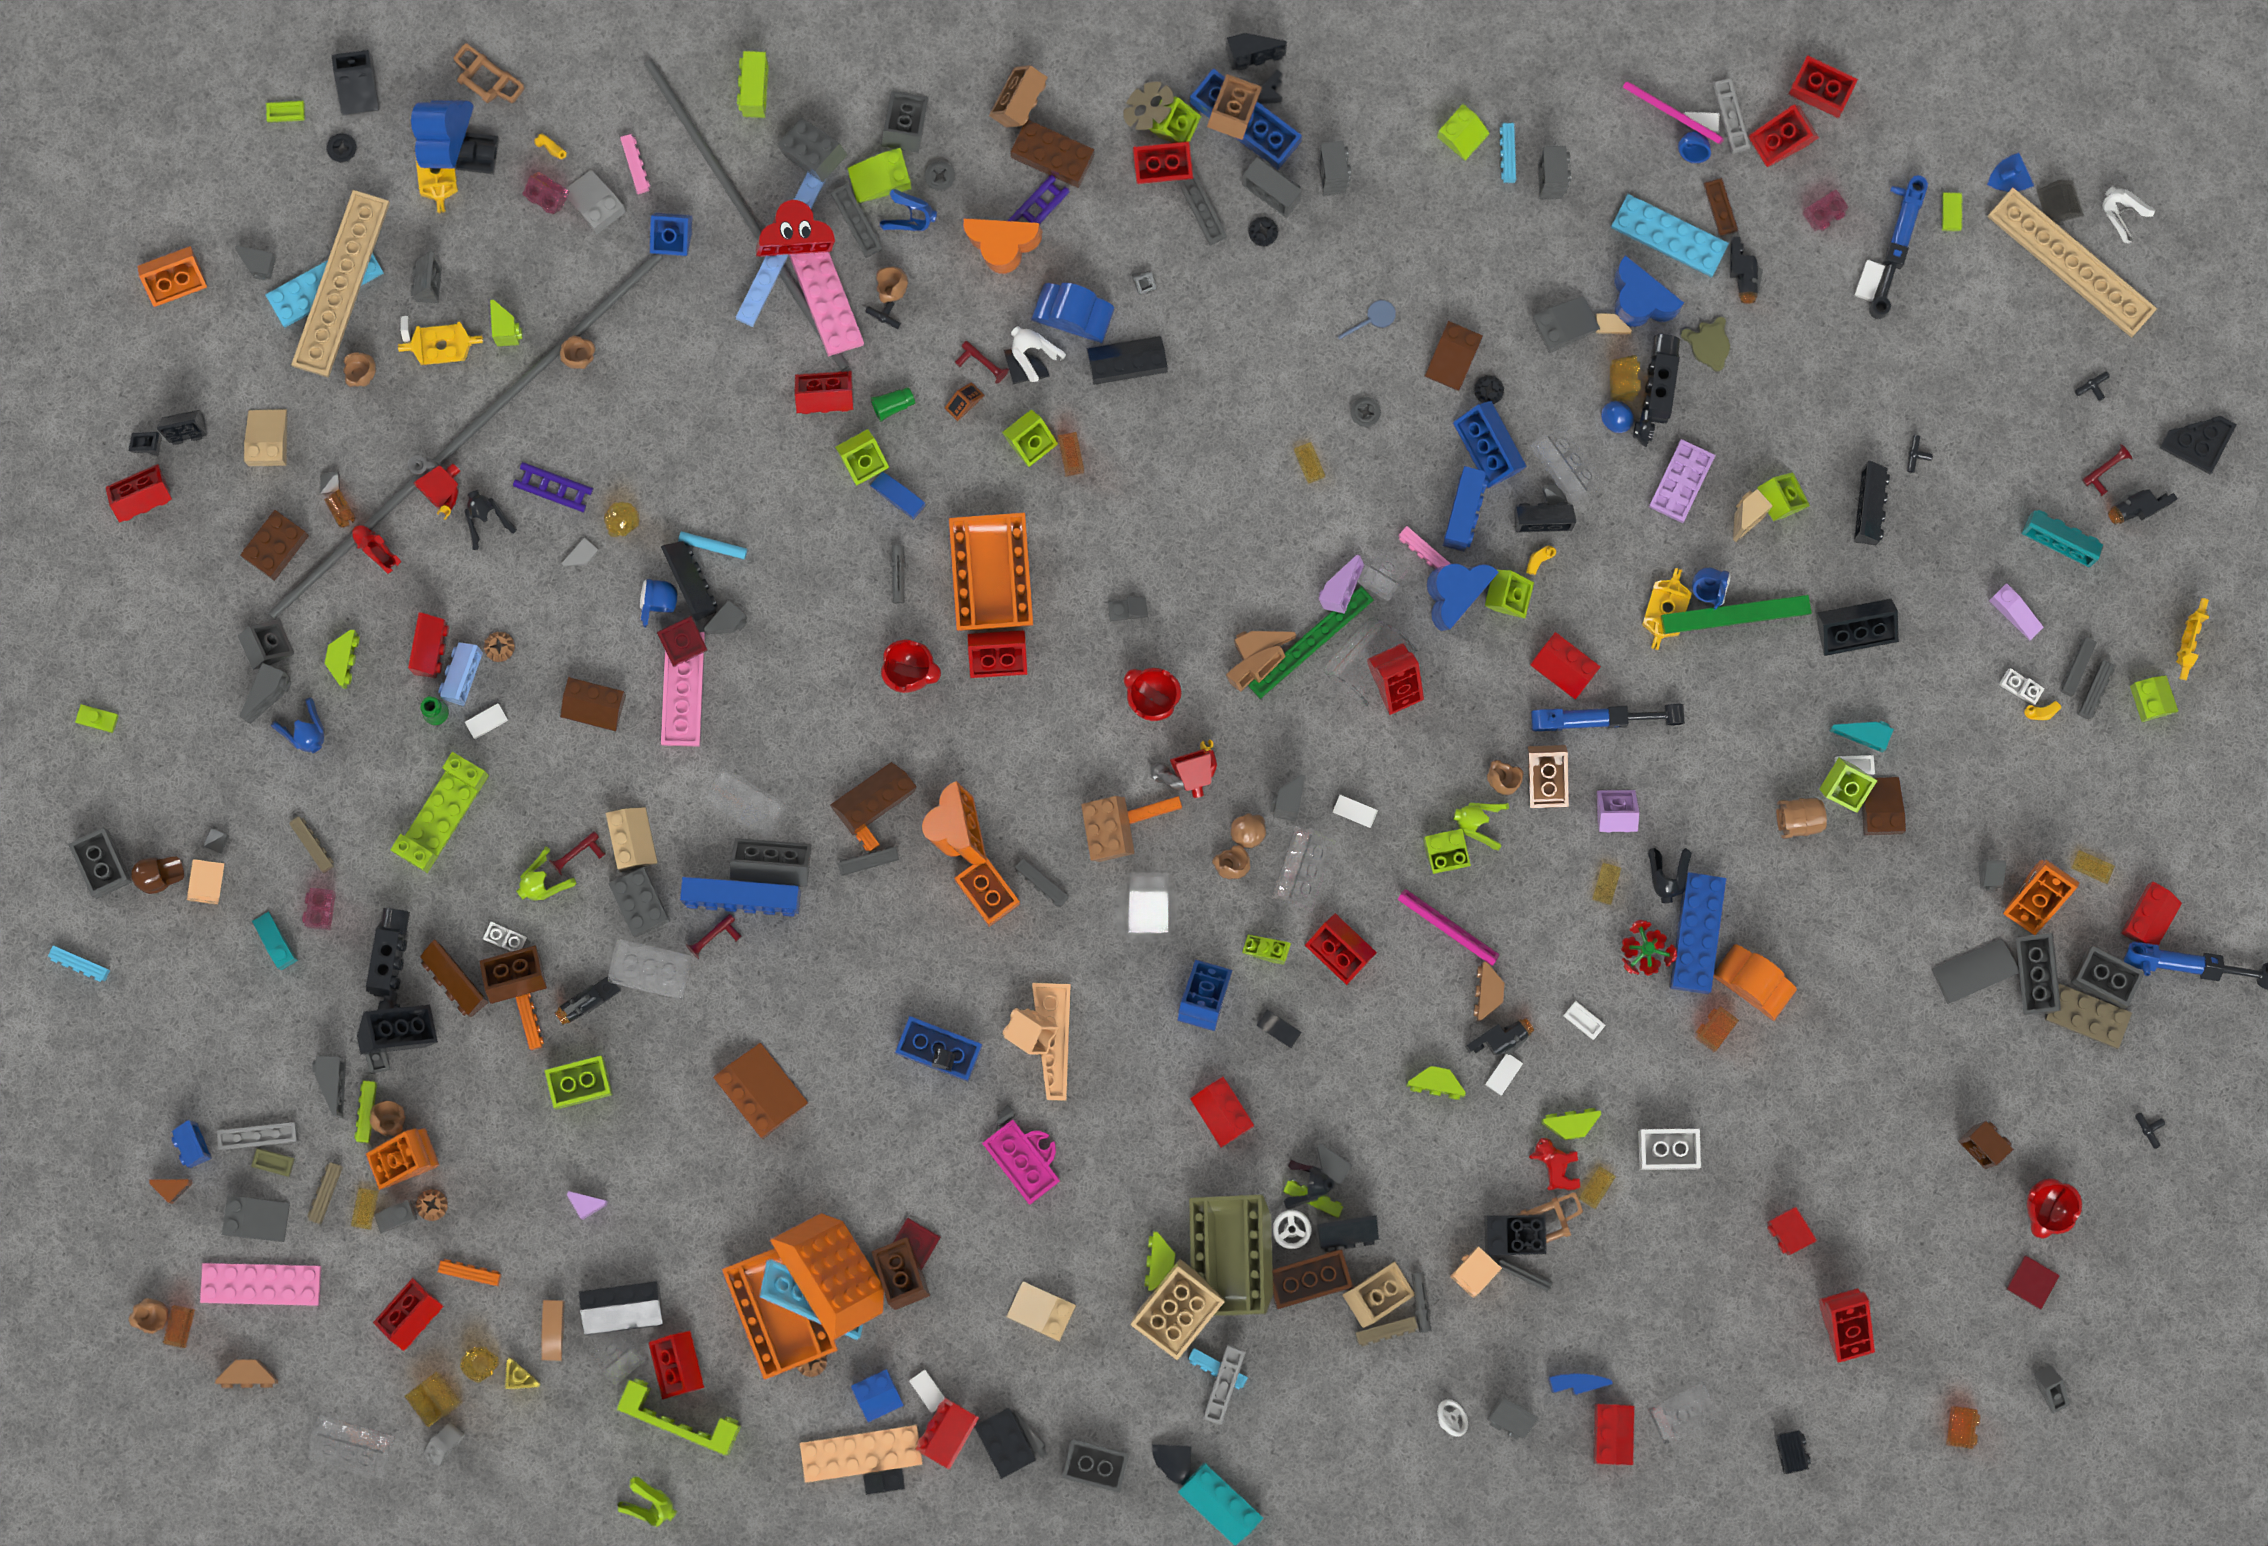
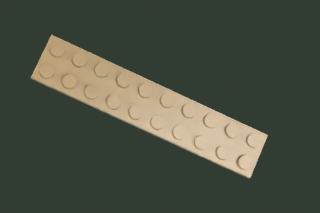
M2014 188L2009 191L1988 215L1989 219L2131 338L2157 310L2155 306Z
M355 190L352 191L291 364L293 367L329 378L390 204L388 200Z

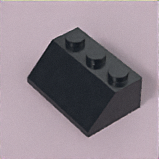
M1559 502L1557 505L1538 503V506L1522 503L1516 506L1514 510L1515 533L1572 531L1576 524L1573 505H1568L1567 502Z
M1377 1215L1323 1223L1316 1226L1320 1249H1325V1252L1336 1251V1247L1344 1246V1249L1356 1248L1355 1244L1363 1243V1246L1375 1245V1241L1379 1240Z

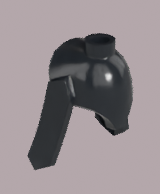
M478 490L467 494L469 500L467 502V509L464 512L470 531L472 550L479 549L478 542L480 540L472 518H479L486 522L488 521V513L492 509H495V513L501 520L504 528L508 529L512 534L517 531L516 527L504 515L493 498L480 495Z
M1652 848L1649 850L1648 855L1651 864L1653 888L1661 898V903H1672L1673 897L1682 894L1685 890L1688 866L1692 853L1687 848L1682 850L1676 879H1670L1663 874L1662 854L1656 848Z
M1291 1160L1288 1164L1291 1170H1303L1310 1173L1308 1192L1304 1196L1287 1197L1284 1200L1286 1209H1292L1326 1196L1334 1188L1333 1179L1322 1173L1321 1168Z

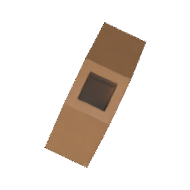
M1482 962L1481 966H1478L1477 978H1480V986L1476 985L1475 997H1479L1478 1005L1474 1006V1016H1477V1021L1480 1022L1503 1003L1505 983L1487 962Z
M235 1360L215 1380V1384H221V1388H233V1384H241V1388H253V1384H261V1388H273V1384H278V1379L260 1360Z

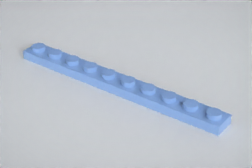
M807 172L794 200L802 201L812 209L825 181L821 182ZM788 255L765 257L736 315V320L751 327L754 326Z

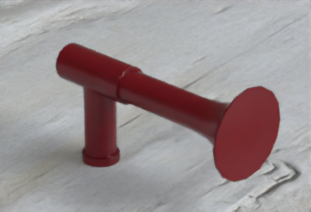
M965 341L961 346L966 351L954 362L961 368L964 362L970 356H973L994 374L996 384L1000 383L1009 372L1008 368L1000 369L968 341Z
M2120 444L2118 453L2082 479L2083 483L2086 486L2092 483L2101 496H2103L2108 490L2105 489L2098 478L2121 460H2132L2130 452L2125 446Z
M593 831L562 858L556 861L549 860V862L562 875L561 871L564 865L588 846L598 856V859H601L606 853L595 843L599 836Z
M729 914L700 941L693 945H685L699 959L698 956L701 949L724 929L734 938L735 942L742 935L731 925L735 919Z

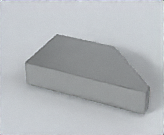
M583 538L561 565L563 567L587 565L599 550L587 539Z

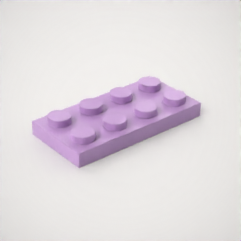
M1681 439L1649 508L1683 523L1715 455Z

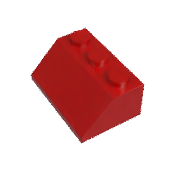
M1189 142L1133 147V161L1137 184L1193 179Z
M852 371L795 375L796 413L810 414L813 412L828 413L830 411L846 412L853 410Z
M158 464L105 487L109 505L119 523L131 520L138 514L147 513L152 508L165 505L172 500L170 490Z
M422 612L418 613L408 669L414 675L437 678V674L441 673L442 662H440L441 655L445 654L446 644H443L444 637H447L449 633V625H447L444 619Z
M1025 630L967 634L970 678L1027 675Z
M1556 632L1530 664L1531 667L1574 700L1577 699L1601 667Z
M2154 881L2149 883L2122 929L2121 934L2135 942L2159 945L2182 903L2168 889Z
M1336 913L1305 944L1346 985L1377 954Z
M1224 1077L1216 1080L1190 1098L1221 1148L1254 1128L1253 1122Z
M412 1278L373 1323L389 1341L405 1351L444 1306Z
M690 1331L672 1334L648 1342L662 1400L704 1388Z
M944 1398L938 1405L933 1419L929 1421L925 1433L918 1440L915 1450L950 1470L979 1417Z
M1595 1404L1594 1464L1633 1465L1634 1406Z

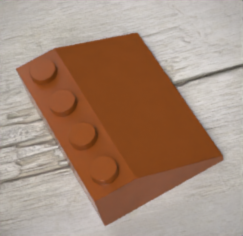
M761 1043L730 1063L713 1077L762 1140L808 1104Z

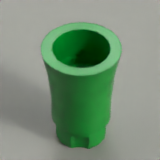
M909 387L870 398L875 414L880 422L915 404V399Z
M426 697L421 703L420 709L427 723L440 725L448 718L449 709L443 701L435 697Z

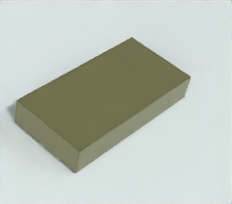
M257 1148L251 1167L290 1177L295 1158Z

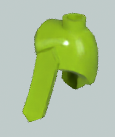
M1470 802L1468 806L1462 809L1456 808L1454 820H1457L1458 827L1463 829L1466 836L1474 838L1494 850H1499L1501 848L1499 842L1475 831L1481 824L1489 823L1490 818L1483 810L1498 813L1501 809H1509V803L1482 804Z
M546 846L539 857L520 876V888L516 892L522 900L526 897L535 901L545 900L562 890L576 885L575 879L571 878L550 887L548 890L545 889L544 879L547 876L546 872L533 871L547 861L546 855L550 852V848Z
M640 1477L630 1479V1488L636 1494L653 1502L651 1509L648 1510L625 1501L617 1503L618 1512L639 1518L654 1527L660 1526L666 1519L672 1521L677 1514V1511L673 1509L670 1498L661 1490L649 1486Z

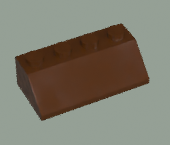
M891 762L830 804V806L850 833L855 835L912 795L917 786L904 770Z
M433 940L420 955V958L423 960L421 965L427 972L431 970L434 973V981L439 986L443 985L447 989L445 994L451 1001L454 999L459 1004L457 1009L462 1015L465 1016L467 1014L469 1017H472L489 1002L438 941Z

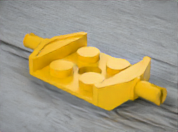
M416 160L420 195L435 200L438 213H441V211L442 213L445 212L444 200L458 191L455 168H441L439 173L433 174L431 173V168H420Z
M460 322L454 325L425 328L416 326L411 342L398 344V351L414 352L421 365L465 361L470 346L483 343V336H468ZM441 340L447 343L446 348L443 350H439L436 347L437 343Z
M1678 568L1674 569L1671 580H1661L1654 583L1644 621L1642 622V625L1654 635L1652 649L1659 650L1661 639L1679 636L1680 632L1663 634L1661 615L1687 611L1692 593L1679 581L1682 573L1681 569L1679 571ZM1670 603L1673 610L1669 613L1665 612L1662 608L1663 604Z
M2201 598L2199 608L2195 613L2188 616V620L2185 622L2187 626L2181 639L2180 651L2177 652L2178 660H2176V663L2181 665L2182 668L2179 677L2181 680H2187L2189 669L2193 667L2199 656L2191 652L2195 651L2197 645L2195 637L2196 634L2200 633L2202 622L2209 619V615L2206 613L2209 600L2206 598Z

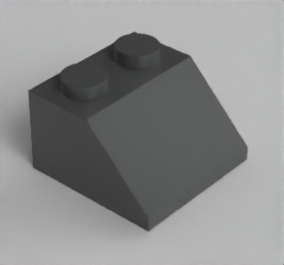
M280 620L248 626L238 635L253 670L259 669L262 663L270 666L295 654Z

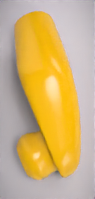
M538 134V137L534 139L537 147L544 145L552 156L559 159L566 157V151L546 135Z
M1548 545L1534 552L1529 558L1526 573L1536 575L1540 564L1556 555V549Z
M2057 701L2046 707L2029 705L2026 707L2024 714L2028 719L2049 720L2062 707Z

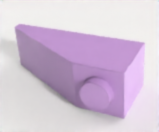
M1359 555L1350 560L1325 584L1324 589L1319 594V601L1323 609L1345 613L1364 568V563Z
M2007 583L1989 600L2029 640L2043 628L2026 603Z

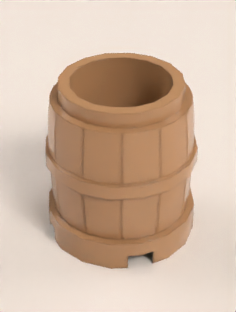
M1799 798L1798 800H1781L1777 802V805H1780V809H1776L1779 831L1783 830L1784 835H1781L1783 839L1792 838L1793 836L1817 834L1826 829V810L1822 800L1818 798Z

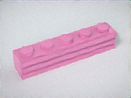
M632 134L620 137L637 193L641 194L649 191L648 187H650V184L645 179L647 176L645 169L642 170L643 162L638 157L640 152L635 147V144H637L635 137H632Z
M1408 526L1399 534V540L1403 544H1408V548L1411 551L1415 550L1418 553L1417 556L1421 559L1424 558L1430 567L1438 568L1451 564Z

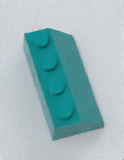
M2034 510L2031 513L2021 533L2089 568L2099 560L2103 544L2099 542V539L2093 536L2088 537L2082 534L2081 530L2074 527L2070 528L2059 519L2054 520L2041 510Z
M1205 1463L1177 1491L1234 1546L1249 1535L1263 1520V1517Z

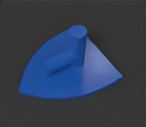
M2020 153L2002 160L1991 173L1987 184L1992 188L2009 192L2012 188L2016 191H2021L2034 186Z

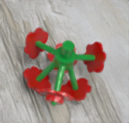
M1638 920L1629 928L1633 934L1640 932L1644 942L1642 946H1640L1638 941H1635V937L1622 940L1623 946L1621 951L1626 958L1630 959L1633 956H1637V950H1641L1640 955L1632 963L1622 958L1625 964L1623 967L1630 974H1640L1635 967L1639 961L1641 964L1639 970L1644 971L1645 975L1650 976L1653 973H1658L1661 962L1651 956L1653 953L1664 955V962L1668 967L1677 958V948L1672 944L1666 951L1658 950L1659 948L1663 949L1667 941V936L1661 934L1660 930L1648 931L1645 936L1644 931L1651 926V922Z

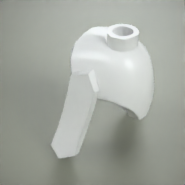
M2112 186L2105 193L2107 197L2103 202V209L2116 227L2123 242L2130 243L2133 238L2119 214L2125 210L2137 211L2141 216L2149 217L2154 215L2155 210L2132 192L2126 189H2116ZM2115 202H2121L2127 209L2119 212ZM2111 211H2115V212H2116V214H2117V216L2119 217V219H2120V221L2122 222V224L2119 222V220L2116 218V216H2115ZM2126 231L2130 235V240H2128Z
M1017 326L1011 332V335L1014 337L1012 344L1013 355L1024 369L1030 382L1038 381L1039 377L1023 353L1026 349L1033 347L1039 350L1042 348L1053 360H1056L1057 355L1061 357L1060 360H1064L1066 356L1062 350L1031 329H1021Z

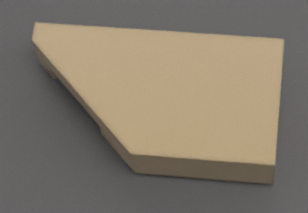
M1596 314V321L1600 327L1596 333H1632V330L1616 314Z

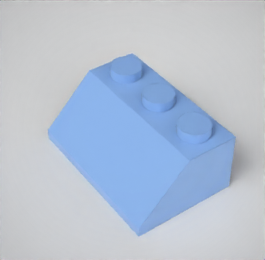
M459 642L457 647L453 648L451 654L453 660L451 665L448 664L445 671L447 677L445 682H442L439 687L440 697L443 700L461 706L465 705L483 654L477 645Z

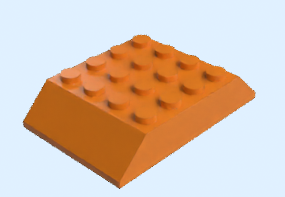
M1025 513L949 518L957 631L1032 626L1033 615Z
M820 1213L770 1240L832 1341L883 1313L884 1290L882 1284L843 1221Z
M775 1248L722 1269L764 1380L838 1351L835 1340L832 1341L822 1324L760 1297L766 1261L772 1259L785 1265Z

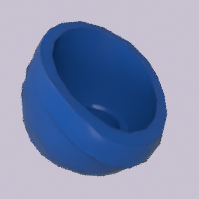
M1694 131L1685 134L1678 143L1679 153L1688 162L1702 163L1711 156L1710 143L1706 136Z
M1612 401L1602 409V422L1612 432L1623 433L1632 427L1634 415L1625 403Z

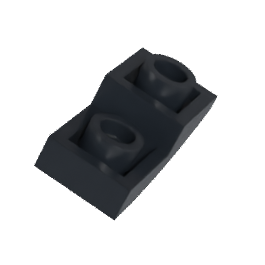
M1266 1010L1256 1025L1289 1048L1293 1047L1302 1033L1269 1010Z

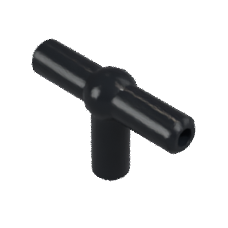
M893 301L887 302L882 312L870 306H867L865 313L877 318L881 323H886L896 329H899L901 325L900 322L888 316L894 306Z
M2105 371L2094 379H2089L2087 383L2075 390V394L2080 396L2091 389L2098 401L2103 400L2105 396L2098 387V384L2110 377L2109 373Z
M1913 435L1907 469L1909 473L1915 472L1917 458L1928 461L1933 459V454L1918 451L1919 435Z
M2142 1113L2136 1114L2135 1118L2140 1124L2143 1134L2147 1136L2154 1149L2159 1148L2160 1143L2153 1132L2165 1125L2164 1119L2160 1118L2149 1125Z

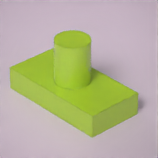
M81 704L75 723L113 733L119 715Z

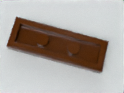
M1722 178L1705 182L1703 184L1719 236L1738 232Z

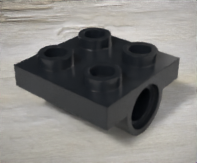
M466 133L456 162V170L494 174L499 137Z

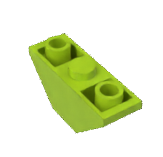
M349 630L330 643L327 648L324 664L343 689H347V684L350 685L352 680L350 669L355 664L356 655H354V649L358 647L360 640L355 630Z
M1248 935L1242 953L1268 962L1284 965L1291 943Z
M1434 1066L1425 1069L1409 1080L1406 1087H1411L1410 1091L1421 1093L1422 1090L1430 1091L1429 1094L1433 1096H1441L1442 1093L1449 1095L1448 1098L1460 1100V1097H1464L1466 1093L1450 1069Z
M1589 1108L1584 1109V1113L1577 1114L1576 1111L1564 1112L1565 1116L1557 1117V1113L1545 1115L1546 1118L1542 1119L1541 1122L1542 1125L1563 1140L1584 1138L1601 1116V1111Z
M1153 1232V1236H1149L1148 1247L1152 1248L1151 1256L1147 1255L1146 1267H1150V1274L1145 1275L1144 1287H1148V1291L1151 1292L1159 1286L1171 1271L1175 1261L1174 1251L1158 1232Z

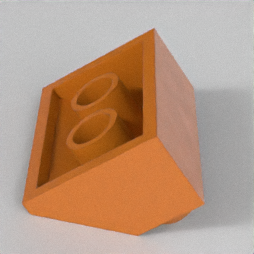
M191 246L137 266L139 277L153 307L207 288Z

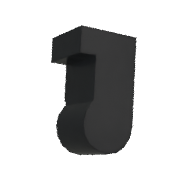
M936 1048L932 1067L951 1072L956 1054Z

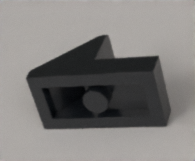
M1276 70L1262 86L1257 99L1258 103L1271 104L1282 102V96L1274 91L1283 83L1281 81L1283 74L1279 70Z
M159 432L132 433L128 451L159 456L162 437Z
M902 1469L863 1475L866 1495L905 1489Z

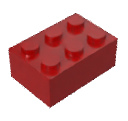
M1807 55L1788 95L1839 118L1858 79Z

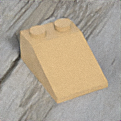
M287 409L248 410L244 442V462L248 466L287 465Z
M1393 1262L1342 1295L1362 1328L1412 1298L1414 1291L1396 1262Z
M1022 1282L1006 1317L1060 1342L1076 1305L1026 1282Z

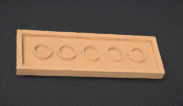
M917 1425L800 1443L805 1483L922 1465L921 1453L915 1450L919 1440Z

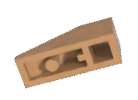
M1244 631L1236 636L1234 644L1244 661L1260 651L1278 645L1281 646L1294 640L1296 634L1295 632L1251 631L1247 633Z

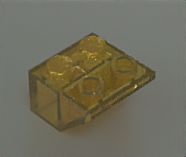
M1637 355L1611 361L1610 401H1633L1635 396H1638V391L1641 390V380H1637L1638 373H1640V361H1637Z
M435 1372L404 1396L427 1428L463 1404L440 1372Z

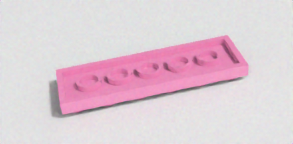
M829 252L789 255L827 355L831 356L863 346L864 341Z
M699 632L705 643V633ZM665 651L662 746L700 747L704 653L673 667Z
M202 1263L200 1303L319 1306L321 1266Z

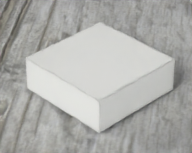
M408 316L401 317L400 331L404 343L411 342V325Z

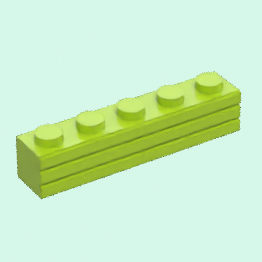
M363 1081V1084L361 1083L360 1091H362V1094L359 1096L360 1108L357 1111L359 1120L356 1121V1127H358L357 1132H355L356 1142L370 1143L372 1130L370 1111L375 1105L377 1082Z
M1288 1180L1283 1192L1292 1197L1304 1196L1308 1192V1187L1304 1185L1301 1187L1297 1185L1298 1182ZM1327 1196L1307 1203L1336 1218H1339L1343 1209L1342 1203L1338 1201L1333 1202Z

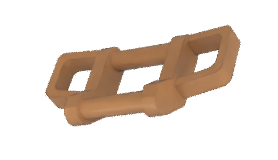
M464 44L454 56L455 63L464 71L458 77L457 82L469 87L480 95L486 103H489L497 96L510 103H514L525 89L524 85L513 78L510 73L502 71L487 60L484 54H480L468 44ZM466 51H470L477 56L468 69L459 61ZM482 65L500 77L494 87L488 91H485L471 81V78ZM509 80L519 87L511 97L501 93V90Z
M1576 1193L1560 1198L1555 1197L1551 1199V1202L1530 1210H1522L1517 1215H1539L1555 1208L1562 1229L1546 1234V1243L1563 1236L1569 1237L1571 1232L1567 1221L1583 1213ZM1573 1197L1578 1206V1211L1565 1218L1559 1202Z

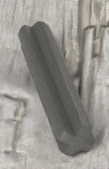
M1500 1258L1498 1261V1265L1502 1268L1501 1270L1545 1291L1550 1290L1552 1286L1551 1281L1504 1258Z

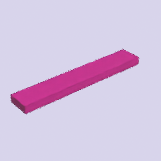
M1625 82L1624 89L1721 145L1724 137L1630 82Z
M1404 889L1397 899L1493 966L1500 956L1407 889Z

